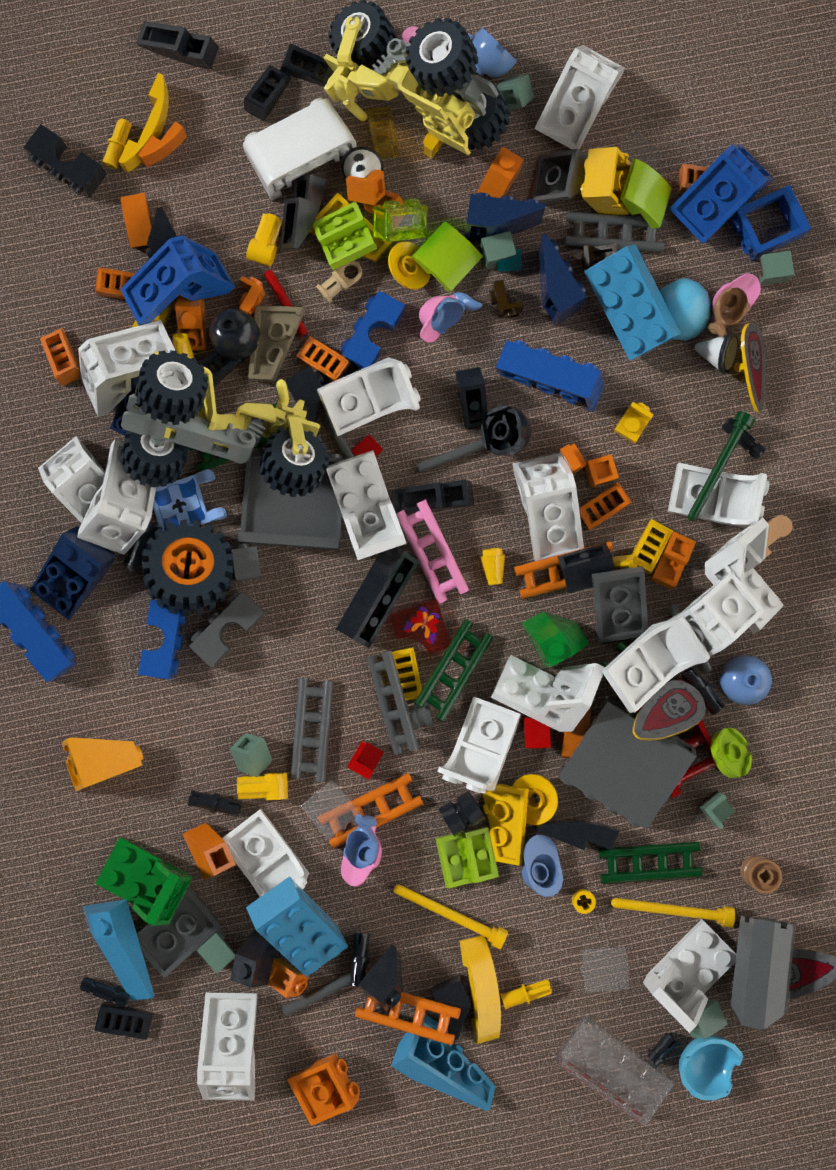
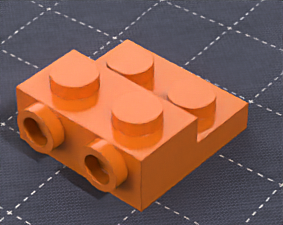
M336 1053L316 1061L311 1067L299 1071L287 1079L311 1126L353 1109L360 1100L358 1085L350 1081L347 1075V1064L342 1058L339 1059Z

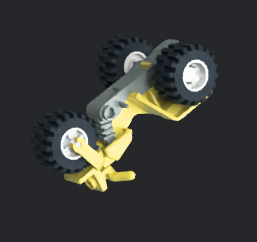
M360 0L359 3H356V1L352 2L351 6L343 7V11L335 15L334 18L336 20L330 24L332 30L328 32V37L330 38V46L336 53L337 59L328 54L323 57L334 72L328 79L324 90L333 101H343L345 107L358 120L363 122L367 119V114L354 102L359 92L368 99L390 101L398 96L397 91H401L409 102L415 104V109L423 116V123L432 136L468 156L471 153L469 150H473L474 147L477 150H483V146L489 148L493 146L492 142H498L501 139V134L506 133L507 128L505 125L510 123L508 105L494 83L492 84L489 80L475 74L477 70L475 65L478 64L477 50L465 28L456 20L452 22L450 18H445L444 21L441 18H437L433 23L428 21L425 23V27L422 29L419 27L415 31V37L411 36L409 43L397 39L396 32L381 7L372 1L368 3L366 0Z
M164 350L155 351V353L149 356V360H144L140 368L135 394L129 396L128 411L124 412L121 427L127 430L121 452V464L124 465L126 474L131 473L130 478L132 480L138 479L141 485L145 486L147 483L150 484V487H156L157 484L164 487L167 486L168 482L174 483L176 478L182 475L189 447L242 464L250 459L253 448L257 446L260 438L264 436L269 439L260 459V474L264 475L263 480L265 483L271 484L270 488L275 491L277 489L280 491L279 494L284 496L287 493L290 494V497H296L297 494L303 497L306 496L307 492L311 494L315 491V488H318L329 464V453H326V445L321 444L322 439L319 436L316 437L320 425L305 420L307 411L303 410L305 401L299 399L293 408L288 407L289 394L285 380L280 379L276 383L279 399L275 408L272 404L244 403L238 407L236 414L220 415L216 411L212 373L208 368L197 365L198 361L195 358L190 359L187 357L188 354L183 352L181 355L177 354V351L170 350V353H166Z

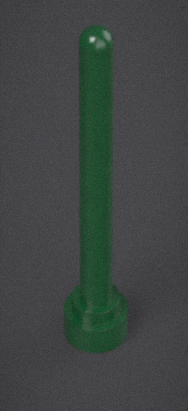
M737 411L733 419L734 429L688 514L690 521L697 520L742 434L746 433L747 430H751L756 421L748 413Z

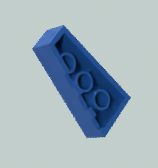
M515 340V342L506 341L496 365L499 375L528 387H531L534 383L536 388L545 394L554 395L556 392L559 393L560 397L566 399L565 402L575 405V402L579 401L586 404V410L593 413L605 386L601 371L598 370L597 366L590 363H584V365L576 363L573 358L565 355L557 357L552 355L547 349L538 348L536 350L519 340Z
M3 581L0 583V624L12 631L10 638L20 649L25 648L28 651L25 653V657L46 682H54L77 665L73 659L76 657L75 653L68 645L64 646L59 640L61 637L59 631L53 625L49 626L45 621V612L39 605L34 606L29 599L31 594L23 584L19 585Z

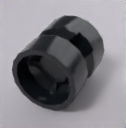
M470 791L457 797V803L454 804L450 801L438 808L454 837L466 831L468 824L474 826L485 820Z

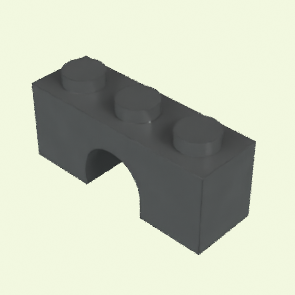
M244 592L240 594L234 593L226 602L227 608L222 613L217 611L209 619L211 624L204 631L202 629L198 630L191 638L193 643L189 647L211 668H214L232 650L223 640V631L229 624L238 623L246 631H250L266 615Z

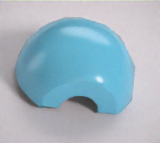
M681 278L659 290L681 332L679 336L672 340L686 341L697 337L706 329L707 323L711 319L712 303L708 292L699 282L689 278Z
M712 1035L705 1039L696 1038L686 1046L680 1056L679 1073L682 1084L692 1096L700 1100L714 1101L726 1097L730 1094L733 1086L731 1081L732 1070L736 1065H741L743 1054L734 1043L719 1035Z

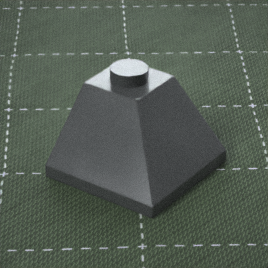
M579 149L539 155L530 199H535L542 203L570 199L581 191L582 183L585 180L584 162L588 156Z

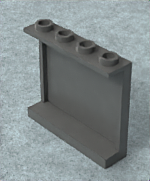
M253 448L250 459L246 462L241 531H238V542L241 544L250 543L253 545L340 551L342 513L327 470L318 488H315V491L311 494L307 492L306 496L300 497L299 494L296 497H290V494L285 493L284 496L279 494V490H272L270 483L264 482V475L260 474L261 466H259L264 449ZM329 453L328 466L346 459L341 458L340 454Z
M607 695L602 703V709L566 764L560 767L559 777L565 785L571 788L575 786L583 791V794L592 801L598 800L603 803L605 808L611 813H619L626 817V820L635 827L641 826L647 830L697 757L696 748L675 735L651 741L637 739L633 734V726L638 713H629L625 705Z

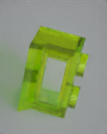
M406 199L405 203L399 204L398 201H384V205L374 206V237L387 242L430 237L427 230L428 206L420 204L419 199Z

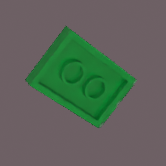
M119 837L95 884L124 900L127 899V902L133 904L132 909L145 922L158 926L170 923L193 877L184 870Z

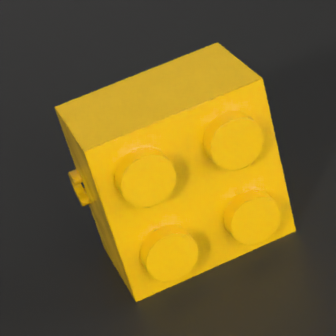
M618 147L589 149L588 158L584 162L585 180L581 186V195L598 214L628 215L629 210L620 198L631 162L628 160L629 154L622 153Z

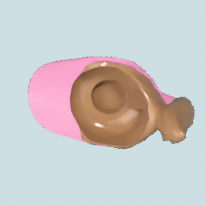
M750 273L744 274L733 282L724 284L717 291L712 302L713 316L707 323V330L723 337L727 333L726 326L738 324L744 315L749 312L761 290L760 282L755 275Z

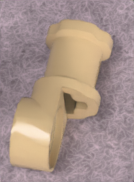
M352 261L334 270L329 279L322 285L318 284L315 287L330 304L332 298L343 289L347 290L351 285L360 281L362 268L358 262ZM355 266L358 269L356 278L348 279L345 277V268Z

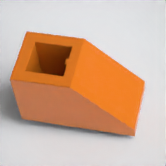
M178 295L175 304L178 333L188 335L192 350H206L205 299L191 301Z
M207 823L183 833V837L203 880L236 865L226 842Z

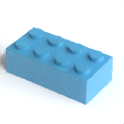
M636 244L622 248L584 271L629 361L644 355L681 334Z
M290 876L246 907L256 931L306 977L316 972L322 965L338 956L340 952L348 947L337 924Z

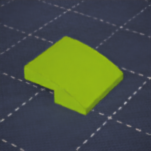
M636 158L632 159L620 199L632 215L641 213L651 229L660 228L672 188L657 171Z
M353 202L318 219L313 224L317 238L332 270L377 249L357 202Z
M445 221L411 257L428 275L432 274L449 292L480 261L483 255L461 233Z
M488 827L467 830L455 837L453 834L435 838L446 888L450 889L472 882L478 883L499 877Z

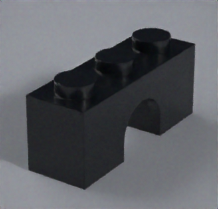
M42 124L39 125L23 147L28 153V160L38 168H41L43 165L49 170L48 173L59 182L62 179L69 183L68 187L78 195L84 193L90 198L107 175L102 165L83 152H80L77 158L71 162H62L61 156L67 146L61 137Z

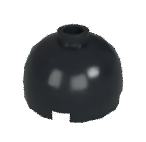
M229 308L221 311L213 318L209 328V337L212 346L222 357L241 360L249 357L258 347L257 343L261 332L256 320L248 312L239 308Z
M506 405L496 406L486 415L489 416L486 423L481 425L483 446L493 454L502 457L514 456L523 451L531 438V425L526 415L522 411Z

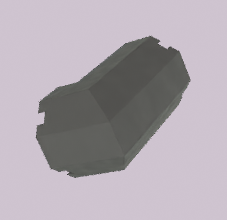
M741 915L731 1006L742 1026L765 1030L789 1013L791 995L789 986L796 924H787L784 921L756 917L755 919L750 918V916Z

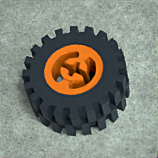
M187 519L180 520V526L175 527L173 522L166 524L167 531L163 532L159 528L155 532V540L150 537L147 542V550L144 549L143 551L145 588H148L149 596L152 600L157 598V605L162 609L168 605L169 613L175 615L177 609L182 610L183 616H190V610H196V615H201L205 606L211 611L216 608V600L221 603L225 599V592H229L231 587L234 559L233 553L230 554L231 546L229 542L223 543L224 535L220 531L214 535L213 526L207 524L205 529L201 528V521L194 520L193 526L187 525ZM187 552H191L189 579H184Z

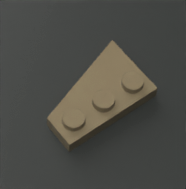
M256 305L254 319L259 326L261 335L257 343V349L250 355L248 379L251 381L275 382L306 311L303 307Z

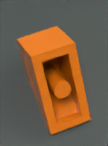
M502 147L489 167L477 193L483 192L489 194L490 197L497 198L505 196L521 172L524 159Z

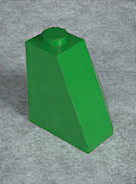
M543 611L521 623L544 667H552L589 644L578 622Z

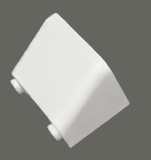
M323 98L315 99L311 102L310 106L260 132L248 134L243 143V149L271 201L282 196L280 189L285 184L287 187L292 186V180L334 159L335 163L340 161L339 156H345L348 151L357 147L352 133L331 102Z

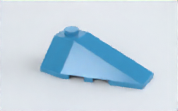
M127 899L85 905L83 910L89 931L126 993L130 995L131 1001L153 998L155 995Z
M425 1014L423 1026L437 1030L438 1022ZM406 1032L398 1044L391 1067L414 1081L485 1111L490 1110L496 1086L476 1063L471 1064L462 1053L464 1050L459 1044L455 1045L453 1043L451 1046Z

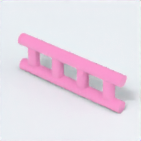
M425 499L417 503L420 511L407 516L405 510L396 513V516L417 560L420 561L419 564L437 602L440 604L448 600L445 595L446 592L458 588L459 593L463 594L469 591V588ZM425 520L431 533L418 539L412 525ZM436 543L442 556L429 561L423 548ZM446 565L453 579L440 584L434 570Z

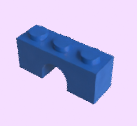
M380 290L376 296L372 295L369 298L365 307L367 309L366 314L363 318L359 317L353 327V330H355L354 335L351 339L347 338L341 348L342 356L349 360L351 365L360 370L376 363L381 354V347L369 340L371 331L375 328L383 327L394 332L405 312V304Z
M150 600L147 625L159 627L163 631L165 639L163 645L157 650H142L138 675L163 679H173V675H177L179 669V660H176L177 650H181L183 645V635H180L181 625H185L187 616L182 615V610L177 609L175 615L169 613L168 605L162 609L157 605V600Z

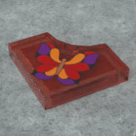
M437 599L389 615L397 639L409 638L416 640L425 647L428 654L447 649L451 643Z

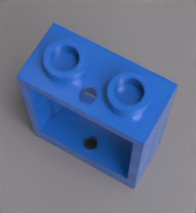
M790 185L740 207L731 217L732 229L735 233L739 234L742 240V249L746 255H749L751 261L804 237L811 230ZM776 201L790 232L760 245L746 215Z

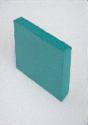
M515 249V257L497 261V271L522 270L521 249Z

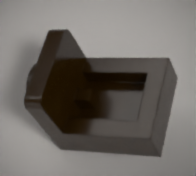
M612 243L593 247L590 244H585L584 252L581 254L583 267L587 270L620 250V245Z
M504 280L493 282L492 290L489 291L491 305H496L498 317L504 316L505 319L519 316V313L524 308L523 301L508 304Z

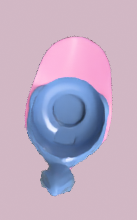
M456 292L450 296H435L429 299L419 311V319L423 324L420 338L428 343L434 342L440 334L446 333L448 328L459 322L465 309L475 311L483 305L463 292Z
M357 814L355 817V822L359 827L353 830L347 837L341 865L342 878L353 887H358L364 883L370 872L378 867L382 855L381 843L375 833L376 819L369 815L361 816L360 814Z

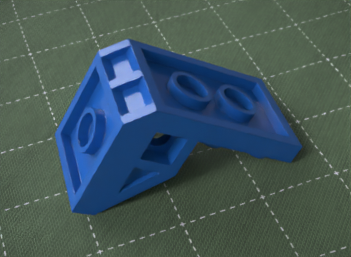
M732 144L669 209L702 244H705L740 207L752 200L774 178L741 144Z
M182 235L170 238L120 290L140 326L151 323L178 295L195 301L229 294L235 286L216 252Z

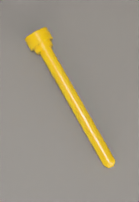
M400 884L395 885L393 888L395 894L487 937V941L491 942V946L497 949L502 948L508 935V930L500 926L498 928L494 926L490 928Z
M614 898L611 901V905L618 909L714 920L717 924H721L722 927L733 928L735 923L734 907L723 906L717 910L621 898Z

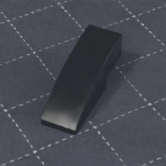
M149 21L143 22L136 42L138 46L159 55L207 69H212L219 46L211 36L189 33L185 27Z
M311 174L295 179L293 198L285 199L279 249H298L305 240L319 212L326 179Z
M467 479L392 490L395 513L405 510L406 514H414L420 511L417 503L425 499L432 512L475 506L472 482Z
M572 819L547 821L543 824L535 825L534 828L537 832L585 850L588 841L612 850L619 833L616 828L601 823Z

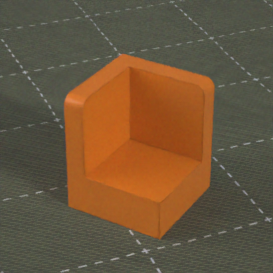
M375 169L367 178L348 176L346 178L348 201L375 205L385 195L384 171Z
M612 454L586 462L587 466L584 469L591 489L596 488L600 484L619 479Z

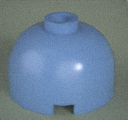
M481 28L471 40L478 56V64L475 65L477 68L476 72L481 77L484 74L492 78L501 77L516 64L517 60L484 28Z
M741 655L733 657L725 663L719 677L721 691L727 699L737 704L751 705L758 703L767 696L771 689L772 676L769 668L763 661L754 656Z

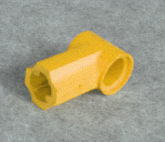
M263 213L255 238H252L248 245L247 260L269 267L272 266L277 251L276 244L282 229V219L270 213Z
M278 772L266 773L264 776L237 777L238 799H288L287 773Z

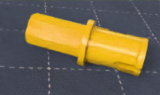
M122 118L117 121L113 135L107 141L109 145L102 160L104 166L114 170L117 169L118 161L126 146L125 143L132 127L129 121Z
M545 979L527 986L521 984V988L501 993L500 995L505 1010L510 1007L526 1002L529 1005L532 1000L552 994L550 982Z

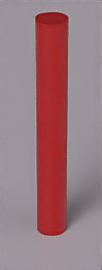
M272 270L266 271L264 276L281 306L293 307ZM302 320L297 329L300 338L309 334Z

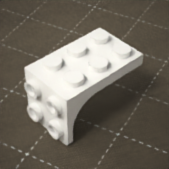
M388 357L318 388V394L335 435L340 436L398 410L412 409L416 411L420 409L418 403L421 401L420 395L415 387L412 388L409 380L412 378L407 364Z
M678 463L667 512L688 517L712 469ZM722 472L697 519L744 529L755 524L764 515L765 507L762 506V500L769 490V481H766L767 474L760 473L759 475L747 476Z
M680 617L652 624L602 670V673L629 713H633L642 707L671 678L693 665L707 662L710 659V655L692 630L690 623L685 618Z
M473 697L453 753L448 762L443 767L438 768L437 772L443 774L442 779L454 784L465 782L467 783V789L477 793L485 794L487 790L494 791L522 714Z
M262 809L258 810L222 838L226 842L234 861L253 885L259 897L289 876L302 890L306 887L305 885L308 883L306 880L310 873Z

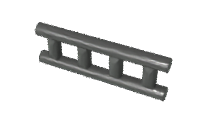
M567 212L566 222H574L573 236L565 237V246L584 247L585 244H590L595 247L618 243L620 250L626 246L636 244L639 251H664V242H656L657 228L651 229L644 217ZM663 218L660 228H665V218ZM584 223L598 224V238L583 237ZM608 225L623 226L622 240L607 239ZM633 226L647 227V241L632 240Z
M392 651L382 653L384 661L378 662L376 655L367 657L393 753H402L403 744L408 745L409 751L419 749ZM385 670L387 671L388 678L390 681V685L388 686L384 685L383 677L381 674V672ZM394 695L397 710L391 709L388 696ZM398 719L401 720L404 734L401 735L398 734L395 720Z
M299 678L291 779L301 780V772L316 773V781L326 782L334 681L324 680L323 688L308 687L309 679ZM307 697L322 698L321 713L306 712ZM305 722L320 723L319 738L304 737ZM303 747L318 748L317 763L302 762Z

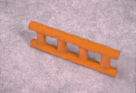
M611 541L605 542L609 550L613 551ZM557 556L514 567L516 577L524 575L527 587L519 590L521 599L567 588L565 579H560ZM548 568L551 582L536 585L533 572Z
M407 773L319 816L318 819L321 825L329 823L336 836L329 839L331 847L334 849L346 843L348 835L359 827L356 826L345 832L338 818L350 812L353 813L354 817L357 814L363 816L364 812L361 807L374 800L381 813L374 817L377 821L376 828L424 805L420 795L412 798L408 790L407 784L413 782L410 774ZM398 790L404 803L390 810L384 796Z
M404 992L401 993L399 1002L390 1008L389 1016L375 1012L377 1004L369 997L367 998L365 1009L361 1007L356 1009L355 1017L451 1046L453 1045L455 1035L447 1033L450 1017L458 1019L461 1012L460 1008ZM402 1003L416 1007L413 1023L399 1019ZM426 1010L440 1014L437 1030L423 1026Z

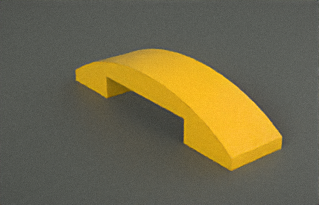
M160 73L157 74L148 94L154 107L138 143L128 139L118 161L123 171L127 173L142 163L138 156L139 152L152 135L159 139L165 126L169 96L166 81Z
M482 935L459 940L463 966L468 968L475 1016L471 1017L474 1042L479 1044L500 1038V996L496 972L487 941Z

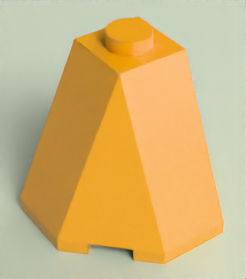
M71 737L62 742L63 750L65 752L69 751L70 756H67L66 766L75 791L142 766L143 754L140 747L135 746L134 741Z

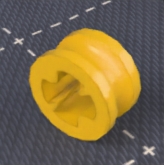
M579 889L572 896V904L579 913L588 914L595 908L596 899L589 890ZM581 895H585L587 899H590V903L587 902L588 906L585 908L581 904H577V900H581Z

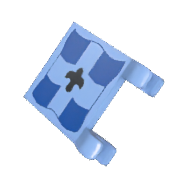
M206 469L195 475L177 480L172 484L168 483L167 486L156 487L153 508L158 524L163 528V532L167 531L166 524L173 522L175 527L180 526V520L187 519V525L193 526L194 520L201 521V525L227 517L226 510L222 507L207 512L199 484L215 480L213 471Z

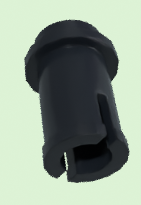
M665 1033L652 1050L648 1049L647 1057L657 1067L661 1063L664 1065L663 1061L678 1046V1043L668 1033Z

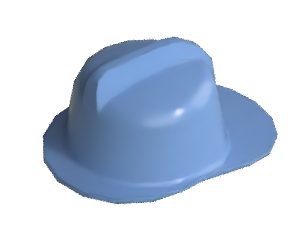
M535 835L529 839L524 849L525 864L522 869V877L525 884L537 894L543 897H552L560 891L563 884L558 851L551 838L545 835Z

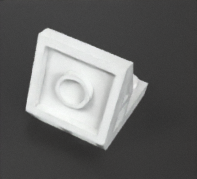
M584 45L575 48L534 129L570 149H580L601 106L610 96L625 68Z
M161 320L88 339L78 348L81 380L97 416L107 415L131 391V378L139 376L140 368L145 359L149 360V356L155 353V351L165 350L166 353H170V350L175 351Z
M76 436L38 467L43 482L49 490L82 523L94 495L103 485L105 470Z
M115 439L110 447L103 485L93 497L79 528L77 538L125 555L146 531L152 515L156 487H150V484L147 483L145 486L141 485L138 479L134 481L130 478L131 473L126 474L124 465L121 464L123 442Z
M372 450L329 465L326 470L357 560L406 544L374 451Z
M561 453L513 463V471L521 501L528 516L534 560L538 561L583 549L584 544L576 484L573 473Z
M763 517L731 538L705 562V575L713 585L730 572H733L765 610L749 627L753 634L760 631L784 606L778 596L774 594L754 569L766 556L769 524Z
M730 572L695 599L681 613L669 620L680 617L685 618L692 626V630L700 642L705 646L708 654L712 656L733 643L765 610L736 575Z
M510 655L491 698L559 732H572L591 707L603 675L602 670L605 667L597 663L562 667L557 676L554 677Z
M701 919L647 974L643 983L650 993L690 1033L697 1026L707 1004L708 998L704 994L736 962V953Z
M206 993L197 1068V1085L203 1100L254 1101L255 1053L253 1046L257 993Z

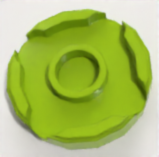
M723 728L714 733L711 739V752L713 760L722 774L728 778L736 779L748 774L751 768L752 755L751 752H747L746 746H748L746 739L734 728Z

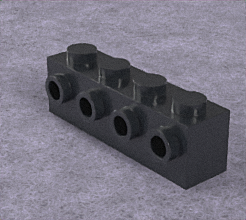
M398 547L380 552L336 630L370 648L420 561Z

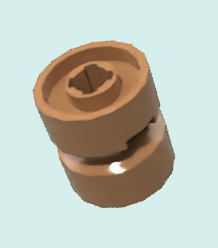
M752 855L747 857L741 865L740 874L743 881L756 891L771 893L780 887L782 872L775 862L760 855Z

